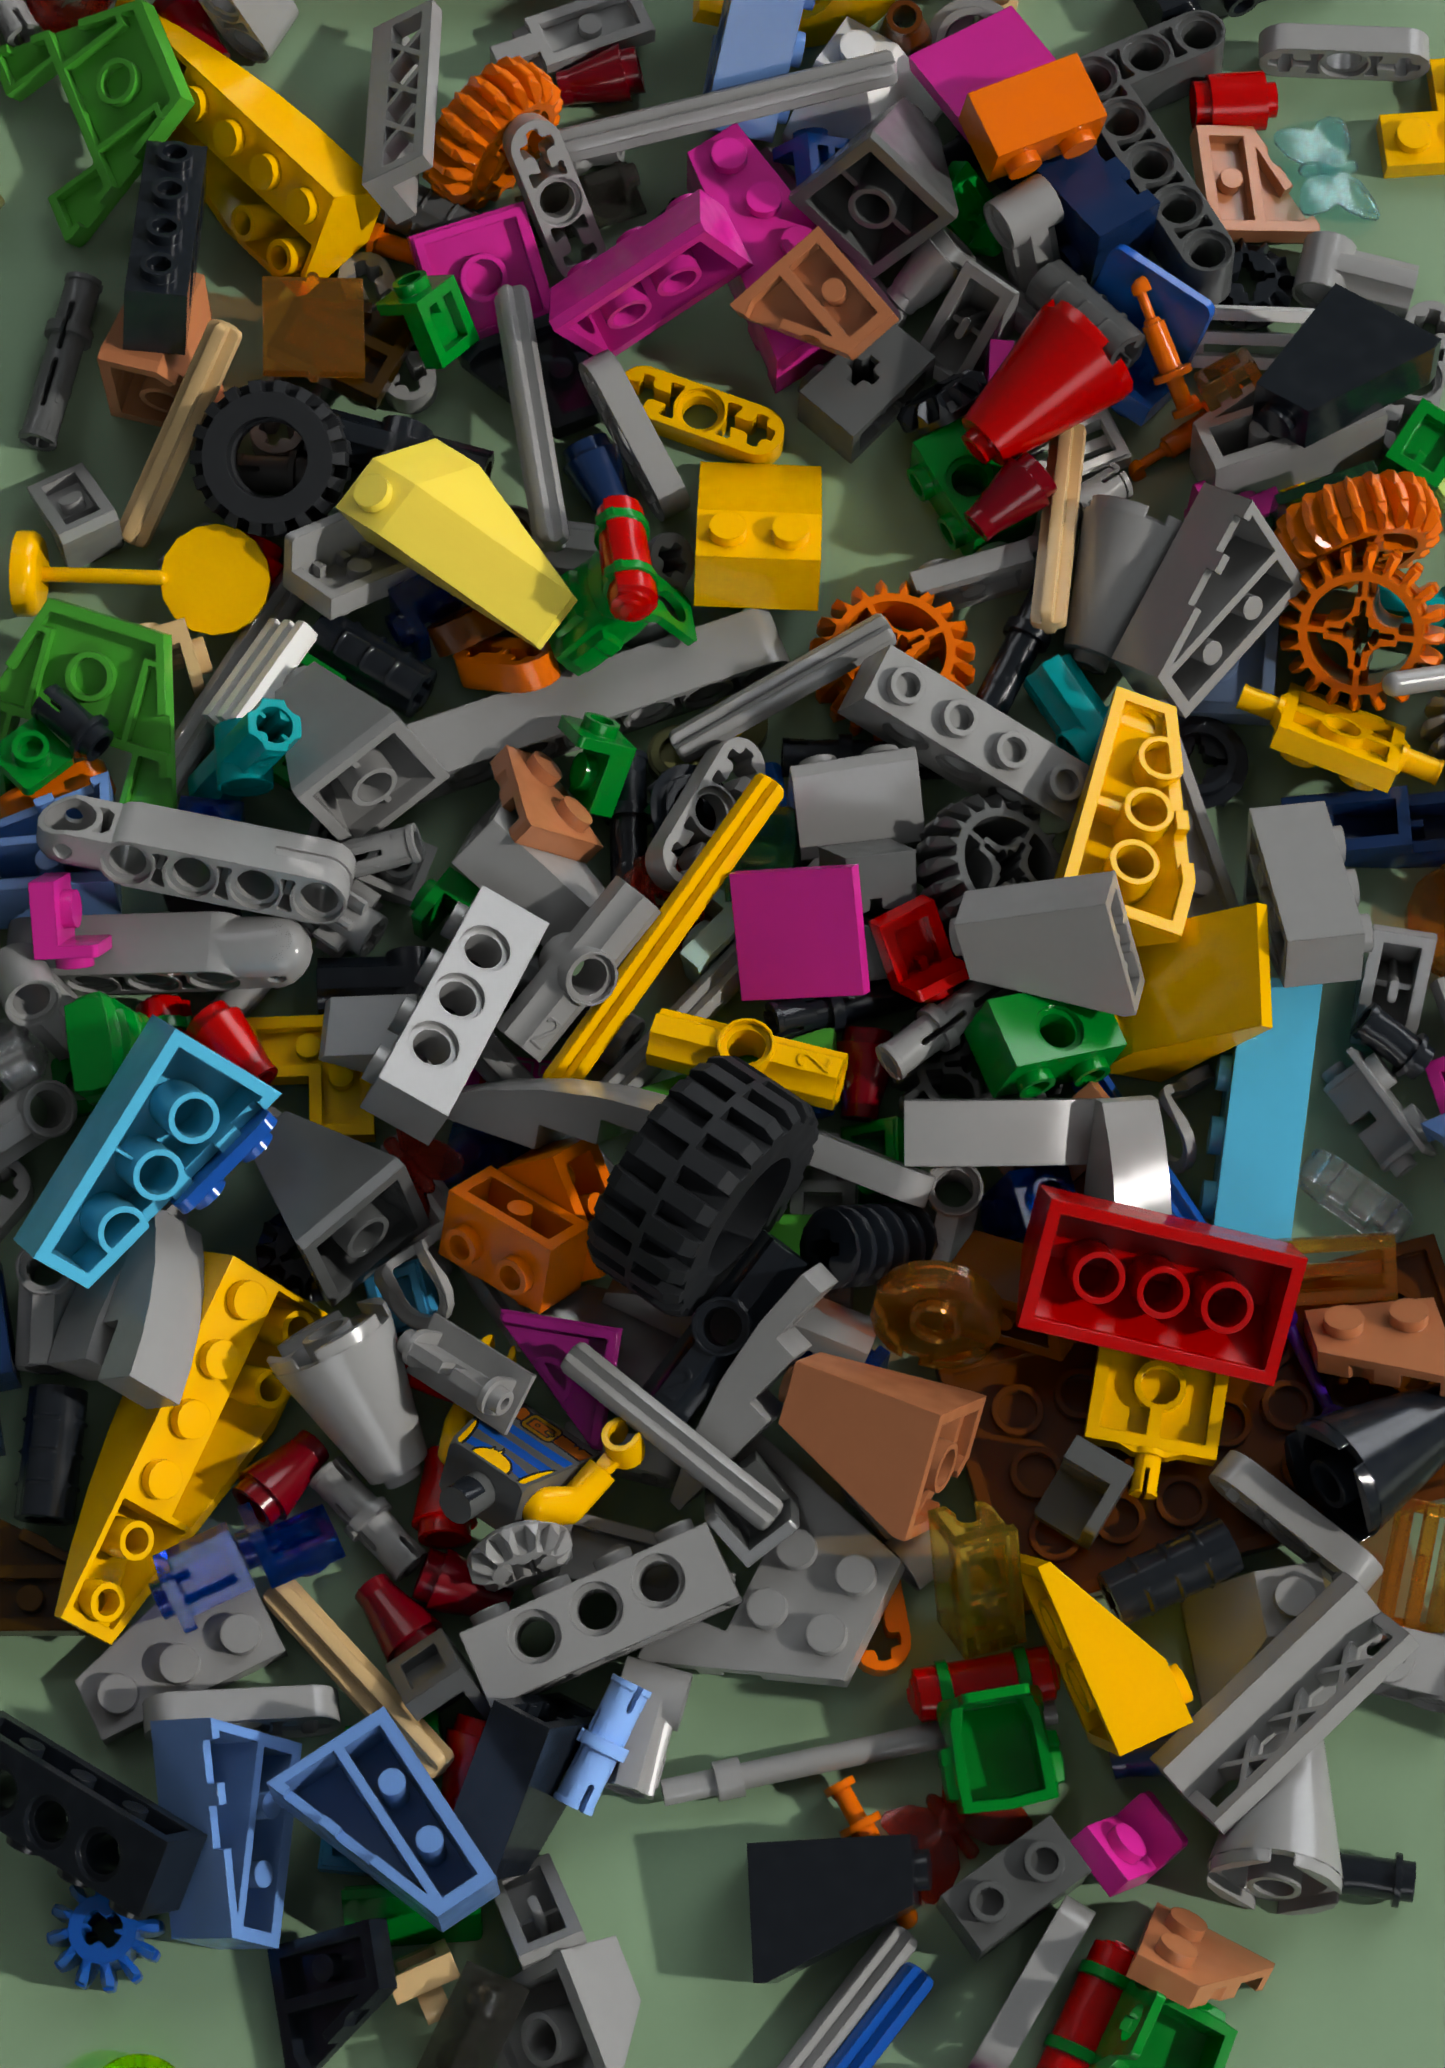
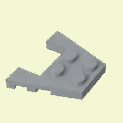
M761 1434L741 1453L736 1464L755 1450L764 1458L797 1495L799 1528L763 1556L742 1598L743 1602L739 1604L726 1630H721L700 1621L642 1647L637 1658L667 1667L695 1669L701 1674L723 1676L727 1672L759 1675L764 1680L848 1687L905 1571V1567L895 1554Z

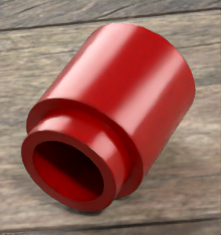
M1263 70L1206 74L1202 81H1191L1189 111L1192 128L1194 129L1196 125L1253 126L1256 131H1265L1268 118H1276L1278 114L1276 83L1267 82Z

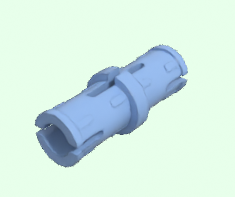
M614 1673L610 1678L611 1682L588 1729L581 1727L576 1738L581 1743L558 1790L552 1796L554 1799L591 1817L617 1761L625 1762L629 1750L624 1747L640 1713L652 1695V1692Z

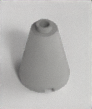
M1097 494L1093 495L1092 500L1089 499L1083 511L1063 644L1064 648L1073 654L1072 658L1079 668L1098 675H1105L1107 668L1118 669L1111 657L1183 523L1181 520L1168 515L1165 523L1147 515L1150 506L1117 496Z
M381 1297L356 1302L362 1314L352 1318L342 1317L339 1310H336L302 1328L277 1347L282 1357L269 1356L266 1361L273 1375L371 1485L384 1483L387 1489H394L413 1480L422 1472L419 1463L425 1459L428 1451L405 1363L402 1360V1353L397 1350L398 1337L392 1314L386 1301Z
M1288 1732L1275 1735L1264 1746L1263 1754L1275 1752L1287 1740ZM1324 1739L1225 1835L1219 1831L1207 1863V1885L1220 1898L1240 1907L1255 1910L1256 1898L1278 1901L1277 1914L1284 1915L1316 1914L1332 1909L1338 1904L1344 1880Z

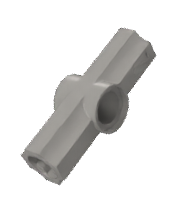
M616 875L571 932L555 935L545 943L539 956V972L501 1017L496 1028L540 1063L586 1006L598 1005L611 996L617 985V967L661 914V911L644 895ZM584 961L581 971L572 978L576 966Z

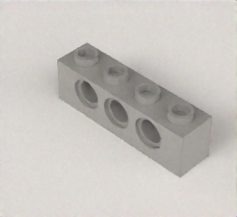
M892 644L863 660L837 712L838 714L884 742L898 746L899 749L915 746L919 763L972 795L978 793L984 798L999 793L1005 804L1020 800L1024 816L1040 814L1039 827L1044 833L1059 834L1070 829L1088 774L1089 765Z
M483 885L469 907L458 901L439 934L450 940L443 953L432 948L414 979L415 983L424 987L417 1001L409 996L405 997L387 1029L398 1035L391 1050L382 1044L379 1045L361 1079L372 1085L360 1108L429 1146L449 1116L550 923ZM470 960L477 962L481 967L476 966ZM443 1006L453 1010L457 1016L446 1011ZM416 1054L422 1055L425 1058H427L432 1063V1065L423 1062L421 1059L418 1058Z
M691 1518L676 1522L656 1532L654 1536L658 1544L633 1555L630 1546L619 1548L593 1561L596 1572L571 1582L569 1575L563 1574L534 1587L531 1591L535 1599L510 1610L507 1601H504L473 1614L470 1617L473 1627L459 1633L490 1708L494 1700L538 1695L742 1603V1598L707 1522L694 1527ZM668 1566L673 1568L678 1574L679 1585L677 1591L671 1598L665 1601L656 1602L649 1600L643 1592V1581L646 1574L655 1567ZM604 1593L611 1595L617 1605V1613L613 1622L609 1626L598 1630L586 1627L582 1620V1608L586 1600L595 1594ZM533 1622H548L552 1625L555 1632L553 1647L547 1654L541 1657L526 1656L520 1644L522 1632Z

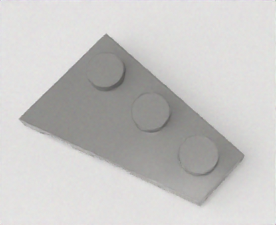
M230 1533L75 1680L105 1745L144 1726L142 1703L150 1696L174 1691L221 1689L288 1656Z

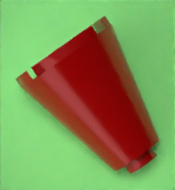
M1054 298L1050 299L1037 312L963 417L962 424L966 433L961 436V439L970 453L981 463L987 464L992 460L996 464L1003 466L1009 458L1016 459L1025 452L1031 451L1122 401L1133 391V380L1128 367L1122 358L1113 365L1110 363L1102 349L1110 341L1082 312L1064 300H1060L1055 305Z

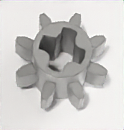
M355 879L350 888L351 892L347 908L341 918L329 924H312L317 928L313 934V937L318 939L315 946L333 958H344L347 952L365 957L378 944L388 924V918L380 913V910L383 908V904L378 902L381 894L358 879Z

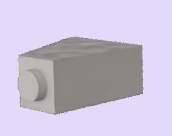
M499 798L474 824L451 863L479 888L483 885L550 923L540 941V944L544 947L545 943L553 936L563 932H571L602 894L605 887L583 862L515 843L508 829L519 819L517 810L515 808L512 812H509L502 807Z
M1115 870L964 892L957 916L950 919L949 938L954 954L956 956H963L970 980L1122 1017L1137 1014L1145 978Z

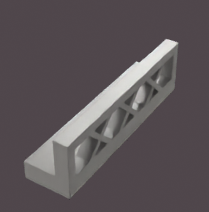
M428 0L373 28L362 186L396 225L416 216L419 174L433 167L442 10L434 0ZM417 31V33L412 37V39L408 37V35Z
M1344 1571L1192 1717L1193 1723L1180 1728L1149 1759L1183 1799L1225 1835L1420 1645L1407 1630L1384 1614L1360 1583ZM1381 1633L1390 1639L1373 1657L1360 1660L1361 1652ZM1337 1685L1336 1693L1322 1705L1311 1707L1312 1700L1324 1688ZM1288 1732L1287 1740L1275 1752L1263 1754L1264 1746L1275 1735ZM1239 1779L1238 1787L1218 1807L1209 1801L1228 1781Z

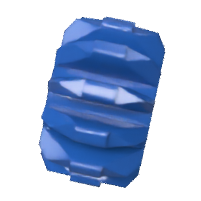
M72 1884L69 1887L70 1893L79 1903L74 1911L62 1904H55L51 1910L54 1917L68 1924V1928L55 1929L46 1935L47 1943L50 1946L59 1948L69 1947L55 1960L54 1964L57 1969L64 1973L80 1965L76 1973L75 1984L83 1990L88 1989L92 1985L100 1971L102 1988L108 1994L117 1991V1971L123 1969L125 1975L134 1984L143 1980L142 1972L133 1962L138 1956L149 1962L157 1963L159 1961L161 1953L154 1946L145 1943L144 1938L159 1937L165 1934L166 1928L163 1921L156 1919L133 1920L121 1916L109 1907L110 1900L96 1891L94 1896L89 1897L83 1887ZM104 1918L112 1926L122 1921V1929L114 1930L120 1939L110 1948H107L100 1941L92 1945L90 1943L91 1937H98L93 1927Z

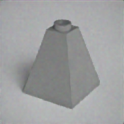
M315 661L309 666H301L291 671L286 676L283 686L275 691V698L284 700L287 707L301 718V738L285 754L291 790L296 798L339 842L379 833L451 777L444 766L393 710Z

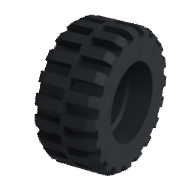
M713 1056L708 1058L706 1063L696 1065L690 1070L689 1075L685 1079H680L669 1090V1094L661 1104L658 1103L647 1116V1121L638 1134H634L626 1146V1152L619 1164H616L607 1179V1187L604 1193L599 1195L594 1207L596 1214L589 1222L587 1231L589 1236L587 1248L593 1263H595L597 1268L664 1314L675 1317L692 1316L702 1303L712 1297L761 1231L764 1229L770 1232L775 1223L780 1221L788 1207L787 1203L791 1196L799 1188L804 1178L802 1174L806 1166L810 1164L814 1154L813 1145L818 1140L819 1134L817 1128L819 1123L811 1105L737 1056Z

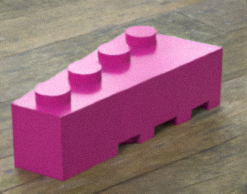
M737 123L732 124L687 152L688 193H694L701 189L725 207L754 265L727 283L735 300L811 233L817 225L788 199L791 190ZM746 320L748 332L756 350H759L768 370L767 376L775 394L805 376L815 365H823L837 355Z

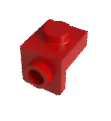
M922 894L868 921L892 990L916 1002L932 1003L947 998L955 991V985L969 979L965 962L954 957L934 899Z

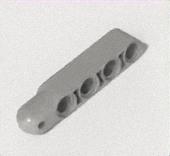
M77 794L61 798L42 810L37 821L36 841L39 849L49 859L63 864L101 871L113 883L312 924H329L336 922L344 915L357 868L356 858L351 850L342 843L330 839L144 802H127L123 804ZM76 808L82 813L83 818L72 819L67 816L66 811Z
M220 911L82 915L80 927L75 928V936L112 935V948L101 956L94 958V966L65 970L56 968L55 959H47L46 962L52 971L76 995H85L97 991L105 994L212 992L242 988H279L293 984L305 973L310 965L313 949L310 937L299 923L292 919L277 916L242 917ZM20 917L10 921L7 945L17 942L33 944L31 917Z

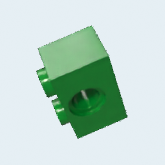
M962 417L913 442L907 477L919 500L922 502L929 500L939 515L937 523L946 544L953 551L960 549L962 554L967 556L976 553L977 550L989 543L1003 541L1009 544L1031 536L1035 529L1038 512L997 533L988 542L980 538L970 527L963 513L973 506L1002 466L992 460L987 464H983L970 453L961 439V436L966 433L962 424ZM962 485H970L980 490L981 494L967 497L959 494L955 488Z
M1027 993L987 999L964 1030L965 1037L992 1098L1019 1093L1021 1098H1031L1048 1091L1056 1085L1074 1082L1075 1086L1084 1087L1091 1081L1096 1083L1110 1073V1066L1127 1046V1042L1114 1014Z

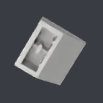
M882 744L866 749L861 755L836 759L831 754H819L802 760L799 765L790 766L787 809L798 867H807L815 858H818L819 847L889 838L913 849L917 848V844L922 842L919 834L923 831L925 825L918 757L915 746L899 749L898 746L893 744Z

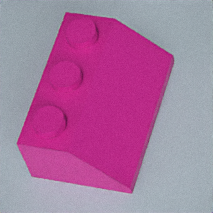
M699 189L694 193L684 194L675 198L668 204L664 213L646 225L624 232L617 239L616 245L595 259L582 261L572 267L565 279L551 287L549 323L554 332L593 356L606 349L617 356L754 265L725 207Z

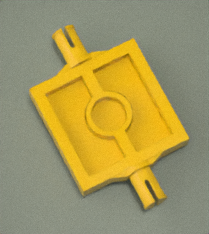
M1292 682L1286 694L1280 697L1245 683L1236 705V709L1244 710L1270 721L1274 728V733L1269 748L1280 751V755L1286 761L1303 768H1313L1316 765L1339 774V778L1345 784L1358 790L1372 791L1375 788L1388 793L1395 776L1400 772L1435 786L1444 766L1445 760H1439L1410 748V745L1405 740L1407 727L1362 709L1352 712L1348 704L1339 700L1332 705H1328L1326 695L1315 691L1307 692L1304 687Z
M1098 1346L1083 1438L1094 1445L1119 1449L1129 1456L1135 1457V1471L1132 1475L1131 1487L1128 1493L1135 1498L1140 1497L1146 1473L1147 1479L1143 1499H1156L1161 1462L1180 1460L1214 1466L1217 1460L1229 1376Z

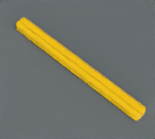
M758 773L753 777L660 908L661 914L617 969V985L611 996L603 1003L589 1008L545 1070L542 1078H575L584 1080L783 799L784 789L779 783L762 773Z

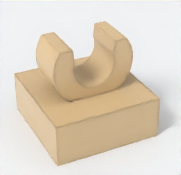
M445 1938L393 1961L397 1989L392 1994L397 2005L417 1997L428 2026L454 2014L442 1985L460 1978L461 1975Z

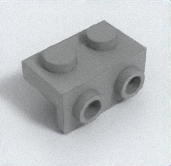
M340 512L287 533L284 539L283 587L329 620L347 615L351 611L384 597L392 596L403 589L426 580L417 572L367 542Z

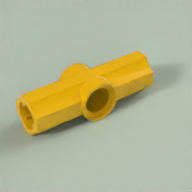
M661 1008L660 1012L655 1015L645 1053L646 1065L689 1075L690 1070L696 1065L706 1063L708 1058L713 1056L740 1057L753 1055L759 1059L748 1063L749 1065L811 1106L831 1111L838 1105L848 1067V1053L775 1036L765 1023L753 1018H741L726 1024Z

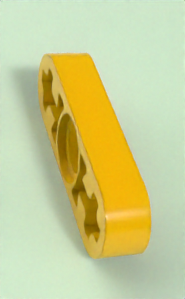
M636 366L625 372L637 395H640L644 388L654 391V399H647L643 407L659 436L735 463L773 464L781 456L784 447L785 429L781 417L774 410L655 367ZM675 396L677 398L673 406V417H666V406H671V397ZM705 405L712 408L718 418L712 426L706 429H695L684 421L683 415L692 406ZM727 417H735V427H730V437H723L727 430ZM756 428L765 429L767 431L766 439H761L757 446L747 444V435H752Z

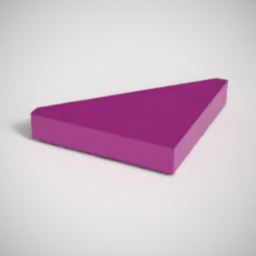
M501 1309L500 1320L589 1446L596 1451L602 1452L601 1432L608 1422L609 1409L564 1374L560 1365L573 1346L579 1342H585L617 1368L623 1329Z

